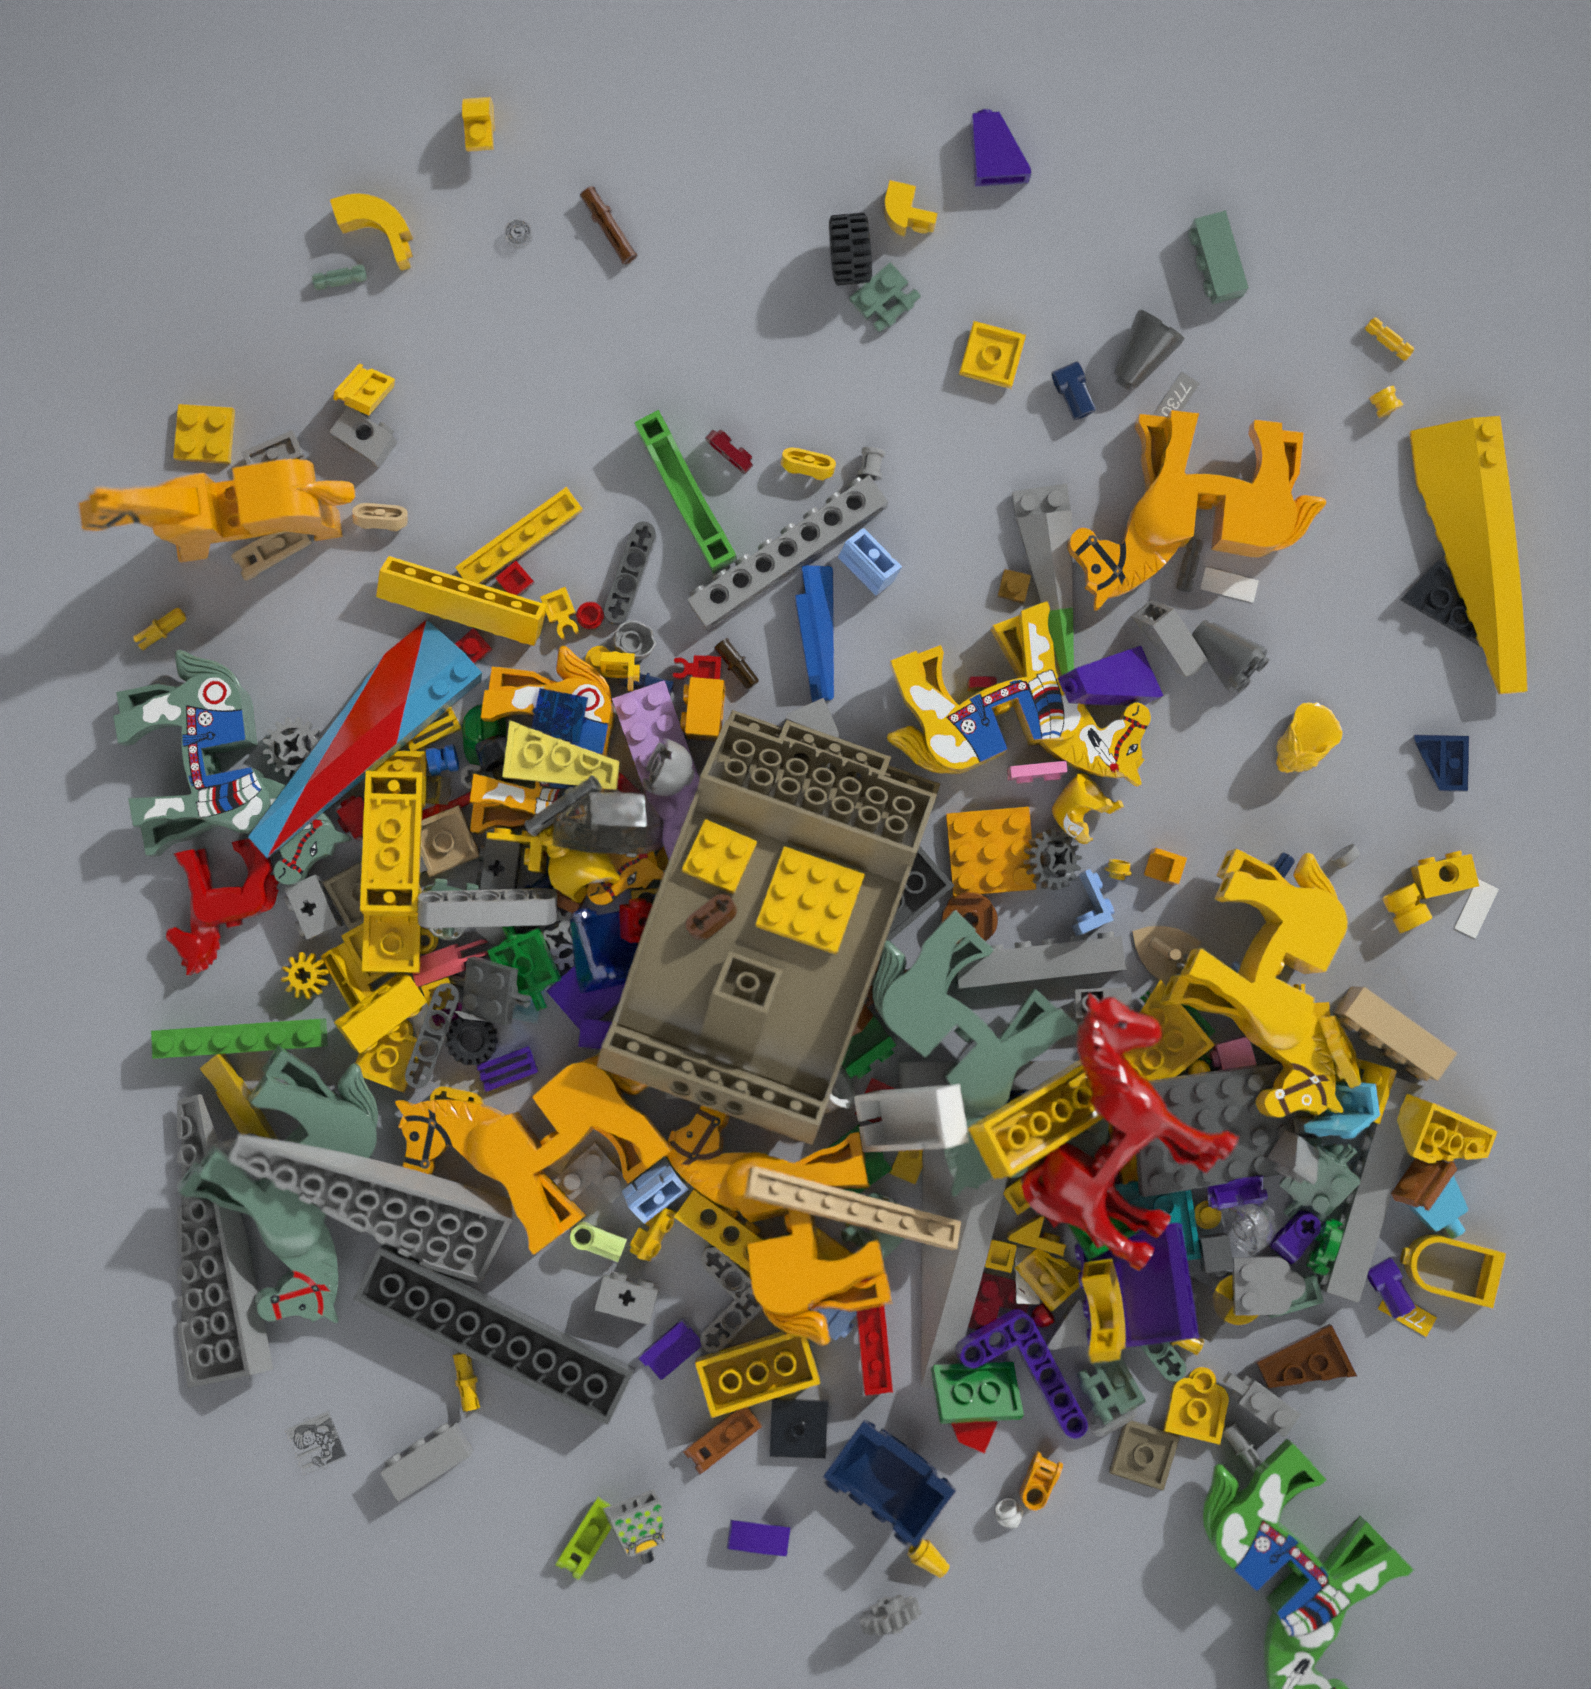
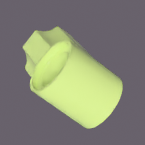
M584 1221L575 1224L570 1234L571 1243L575 1248L592 1252L616 1262L619 1261L627 1240ZM587 1229L591 1233L590 1240L584 1243L577 1241L575 1238L576 1231Z

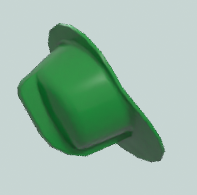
M483 704L471 708L465 715L462 725L465 757L470 764L479 766L480 763L475 745L491 736L500 735L507 737L505 717L494 722L484 721L481 718Z

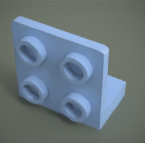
M1090 869L1080 873L1079 877L1094 910L1076 918L1078 923L1072 925L1076 936L1113 921L1111 915L1115 913L1108 898L1104 899L1100 889L1103 888L1098 874L1096 872L1092 874Z

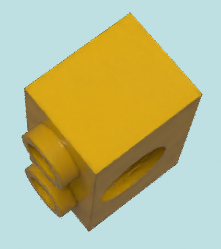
M1460 850L1445 854L1446 860L1436 862L1435 857L1418 860L1419 866L1411 867L1410 869L1413 881L1422 895L1421 899L1479 887L1472 854L1462 855ZM1441 867H1445L1449 871V879L1446 882L1439 877Z

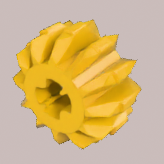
M304 952L298 954V960L294 957L288 958L292 967L283 966L282 970L288 972L289 975L281 978V982H290L285 989L286 992L295 990L294 997L300 999L303 993L306 999H312V990L315 994L321 995L322 989L318 985L327 986L329 983L327 980L322 979V975L330 973L327 969L320 970L324 965L323 959L315 962L316 954L310 953L307 958ZM303 969L305 972L311 973V978H306L308 980L307 983L305 980L300 979V973L304 974Z

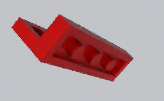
M875 1276L870 1277L869 1279H864L860 1281V1283L867 1282L873 1279ZM885 1305L856 1311L864 1394L866 1396L893 1393Z

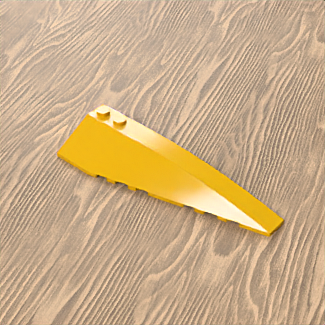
M1500 416L1476 417L1411 430L1409 436L1416 486L1419 494L1422 493L1426 503L1425 509L1428 517L1432 518L1437 540L1441 542L1446 555L1444 557L1451 570L1460 598H1463L1467 607V616L1472 621L1478 635L1476 637L1478 644L1484 650L1487 658L1486 664L1499 695L1525 693L1528 689L1521 579Z

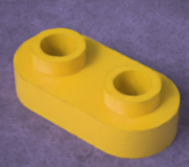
M786 448L783 450L780 462L781 466L789 473L812 476L817 480L831 478L836 467V462L832 457L799 448Z

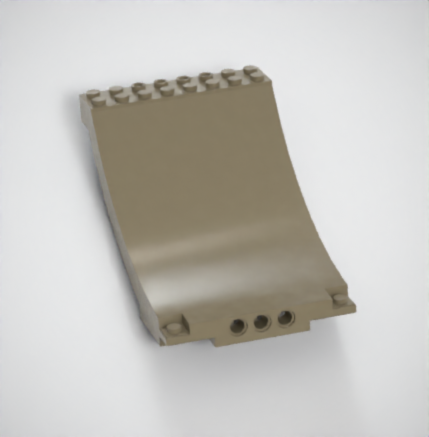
M732 710L728 720H725L700 776L697 791L655 898L613 1023L602 1045L597 1067L813 1145L941 784L890 766V756L786 720L784 727H780ZM705 819L757 841L755 850L735 894H731L682 872V868ZM784 846L865 874L837 955L756 927L757 919ZM725 894L731 897L737 907L735 918L708 939L695 940L686 928L688 917L717 895ZM724 905L719 907L723 913L727 911ZM701 922L696 924L699 930L704 928Z

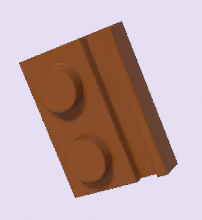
M1415 1158L1391 1192L1394 1201L1417 1208L1421 1206L1429 1211L1457 1171V1167L1452 1161L1447 1163L1444 1160H1437L1436 1163H1427Z

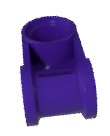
M1306 1210L1299 1211L1272 1237L1268 1246L1291 1265L1302 1256L1306 1248L1319 1235L1321 1223L1313 1213ZM1303 1220L1310 1223L1311 1228L1309 1230L1301 1225Z

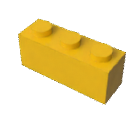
M398 973L333 1023L351 1048L361 1054L373 1049L377 1045V1041L385 1034L389 1035L395 1032L400 1027V1023L406 1018L417 1015L422 1010V1006L427 1003V1000L409 975Z

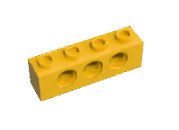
M695 1188L674 1216V1218L748 1272H750L749 1254L746 1251L747 1245L752 1242L767 1240L759 1234L761 1229L748 1220L746 1223L742 1222L736 1217L739 1214L737 1211L720 1206ZM705 1209L713 1210L717 1215L716 1221L710 1224L705 1223L701 1218V1212ZM727 1226H735L738 1228L740 1235L735 1240H729L724 1236V1229Z

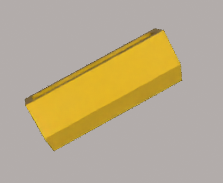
M345 942L321 955L324 964L350 1009L374 992L371 984H367Z

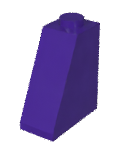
M982 109L972 113L970 127L975 187L1029 183L1032 174L1031 167L1000 111L993 112L990 109Z

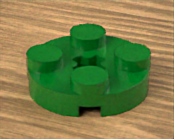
M1329 1218L1323 1225L1321 1224V1231L1314 1239L1317 1240L1314 1251L1311 1250L1306 1260V1266L1310 1267L1312 1272L1323 1276L1329 1272L1330 1268L1325 1266L1328 1260L1334 1262L1337 1256L1343 1231L1337 1228L1343 1226L1342 1222Z

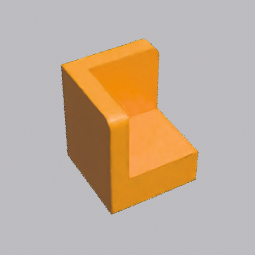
M1155 847L1151 849L1144 870V876L1174 886L1178 885L1187 857Z

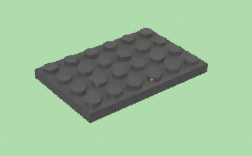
M1277 1061L1149 1081L1161 1096L1167 1110L1177 1119L1196 1130L1209 1134L1228 1131L1237 1136L1238 1141L1226 1159L1223 1161L1217 1159L1213 1167L1207 1173H1204L1193 1164H1178L1174 1161L1164 1143L1160 1139L1155 1138L1136 1154L1139 1195L1147 1197L1226 1184L1239 1178L1263 1175V1177L1281 1175L1273 1169L1276 1164L1267 1159L1285 1130L1294 1133L1293 1118H1295V1111L1284 1117H1268L1259 1112L1256 1106V1098L1260 1092L1273 1088L1275 1079L1283 1070L1282 1064Z

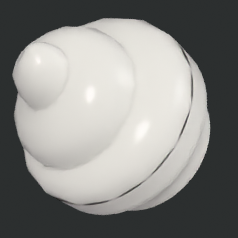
M1007 1498L996 1505L995 1517L998 1523L1004 1527L1017 1528L1023 1517L1021 1504L1012 1498Z

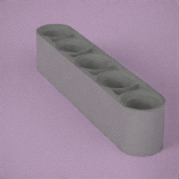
M551 889L428 891L418 895V924L425 928L550 925L556 922L557 893Z

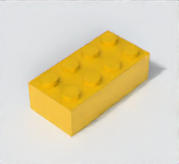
M784 1331L735 1345L719 1352L697 1357L695 1361L711 1418L820 1384L819 1373L808 1338Z

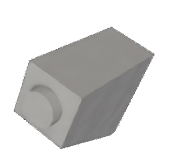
M1152 599L1131 615L1135 623L1175 672L1187 677L1197 673L1201 669V665L1208 661L1174 608Z

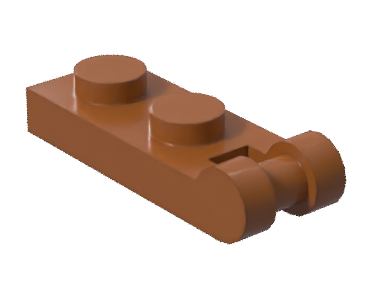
M749 1407L735 1410L699 1439L688 1445L682 1452L687 1458L693 1460L696 1464L694 1468L699 1474H702L758 1431L762 1424ZM704 1446L711 1453L706 1458L699 1451Z

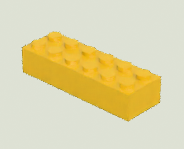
M1080 1060L967 1128L993 1179L1012 1176L1103 1119L1090 1104L1089 1099L1092 1091Z

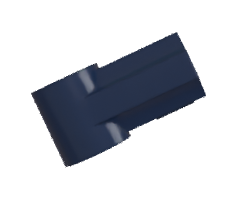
M1078 361L1051 372L1054 386L1057 392L1063 395L1074 421L1085 418L1096 411L1085 385L1086 377Z

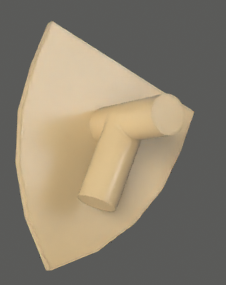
M1148 926L1132 931L1134 945L1141 962L1149 973L1158 980L1161 979L1165 985L1168 984L1171 976L1182 972L1183 969L1177 968L1176 965L1177 963H1186L1183 955H1189L1192 949H1198L1201 941L1177 928Z

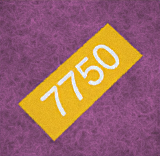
M1382 1300L1378 1310L1392 1317ZM1416 1305V1308L1410 1313L1396 1318L1397 1321L1427 1337L1437 1317Z

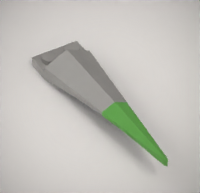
M1067 483L1011 492L1015 520L1040 602L1048 601L1050 606L1048 629L1053 641L1061 675L1074 669L1072 556L1067 549L1068 540L1072 536V510L1070 509Z

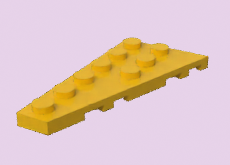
M1161 979L1139 1012L1140 1014L1154 1017L1159 1022L1162 1031L1161 1040L1152 1047L1136 1048L1124 1053L1133 1069L1149 1081L1176 1077L1215 1045L1181 1004L1165 1005L1160 1002L1166 989V985ZM1109 1123L1108 1129L1113 1128L1114 1126Z

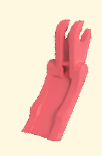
M482 939L461 947L458 944H454L421 956L420 973H412L416 986L420 987L466 971L465 962H467V958L474 956L481 958L489 954L487 951H483L463 958L461 951L483 945L487 941Z

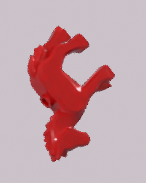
M250 839L231 842L233 850L241 855L248 870L247 879L241 887L214 888L207 850L205 848L196 851L195 849L174 853L178 864L183 867L188 878V887L191 893V932H185L178 927L169 928L166 931V939L175 947L182 958L180 965L186 966V976H192L194 973L199 974L201 971L207 970L209 965H213L214 960L217 959V950H220V925L226 924V928L243 925V919L258 916L263 912L271 910L275 905L279 889L276 888L280 882L276 880L274 875H270L272 872L270 857L267 859Z

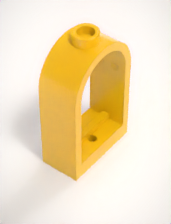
M1427 1234L1415 1239L1408 1248L1404 1247L1402 1249L1400 1263L1404 1264L1409 1279L1424 1290L1493 1308L1506 1253L1436 1234ZM1433 1243H1446L1484 1253L1475 1297L1426 1284L1419 1276L1417 1270V1259L1421 1251Z

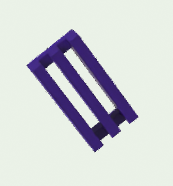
M530 1046L476 1066L480 1073L481 1081L484 1084L485 1092L539 1072ZM526 1053L527 1059L487 1074L485 1072V1068ZM527 1064L531 1066V1069L493 1084H490L488 1080Z

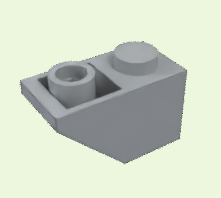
M1131 987L1075 990L1076 1018L1084 1017L1089 1011L1087 1005L1089 993L1098 1001L1107 997H1114L1132 1011Z
M1285 1130L1267 1159L1276 1164L1273 1169L1300 1184L1303 1180L1313 1185L1317 1181L1319 1150L1300 1136Z

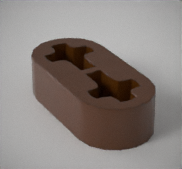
M717 895L688 917L686 928L695 940H706L735 918L737 907L728 895ZM724 905L727 911L723 913L719 907ZM701 922L704 928L699 930L696 926L697 923Z

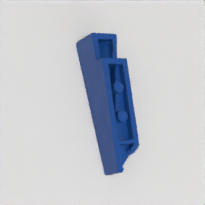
M807 565L802 566L805 594L795 595V602L813 703L822 698L825 701L834 699L833 568L831 566Z

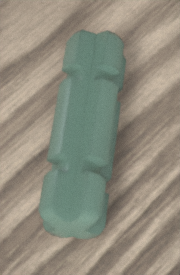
M363 265L352 266V269L346 267L327 271V274L321 272L312 275L313 285L316 290L326 289L328 285L336 287L351 284L353 280L361 282L367 279L366 270Z

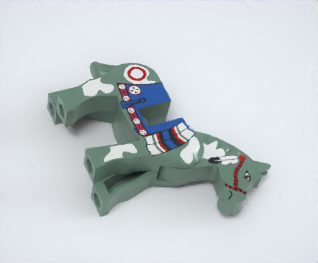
M183 650L175 652L178 676L186 681L181 686L155 684L116 692L120 714L114 715L113 718L119 744L124 746L134 745L148 733L160 728H182L183 763L192 793L181 796L128 798L133 826L141 828L145 855L150 857L161 856L172 845L192 840L219 826L242 834H251L286 787L284 784L267 779L262 772L251 767L221 773V763L218 757L215 758V754L258 746L253 702L248 692L241 687L237 677L227 667L216 661L196 657ZM323 812L280 848L282 858L276 863L274 868L276 880L290 886L297 884L306 878L316 861L328 855L333 856L337 844L349 842L352 838L336 831L332 821Z

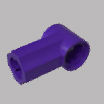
M1389 1257L1369 1268L1367 1278L1377 1293L1379 1292L1392 1318L1396 1319L1404 1316L1416 1308L1401 1281L1403 1279L1401 1272L1392 1258Z

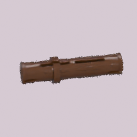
M594 186L583 190L580 193V198L583 199L592 214L591 219L594 223H598L621 259L622 264L626 265L635 260L638 254L634 251L611 215L612 210L610 206L604 204Z

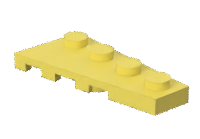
M513 721L509 722L503 770L504 778L577 786L589 778L590 775H593L600 782L602 789L616 791L619 761L580 748Z

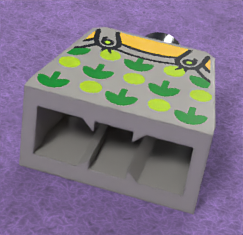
M654 1489L603 1508L611 1528L627 1557L637 1555L640 1564H648L654 1561L653 1548L665 1542L663 1505Z

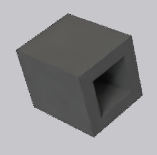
M1218 1233L1198 1236L1202 1271L1210 1273V1277L1227 1275V1270L1234 1269L1229 1235Z

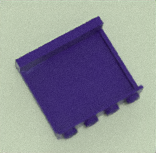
M1177 1222L1168 1223L1157 1239L1143 1230L1128 1238L1134 1242H1146L1154 1248L1150 1259L1140 1271L1131 1267L1127 1260L1115 1256L1110 1249L1089 1261L1079 1243L1075 1244V1256L1081 1263L1082 1272L1078 1274L1081 1289H1084L1082 1284L1084 1263L1112 1259L1123 1302L1125 1348L1199 1339L1182 1224ZM1085 1293L1086 1300H1083L1082 1308L1084 1316L1088 1317L1090 1329L1086 1330V1337L1090 1346L1091 1315Z

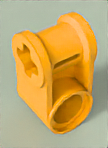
M1036 1451L1031 1459L1027 1474L1019 1491L1020 1499L1024 1505L1034 1511L1040 1510L1046 1505L1063 1469V1463L1050 1461L1042 1457L1038 1451ZM1034 1488L1039 1489V1499L1035 1502L1027 1501L1028 1491Z

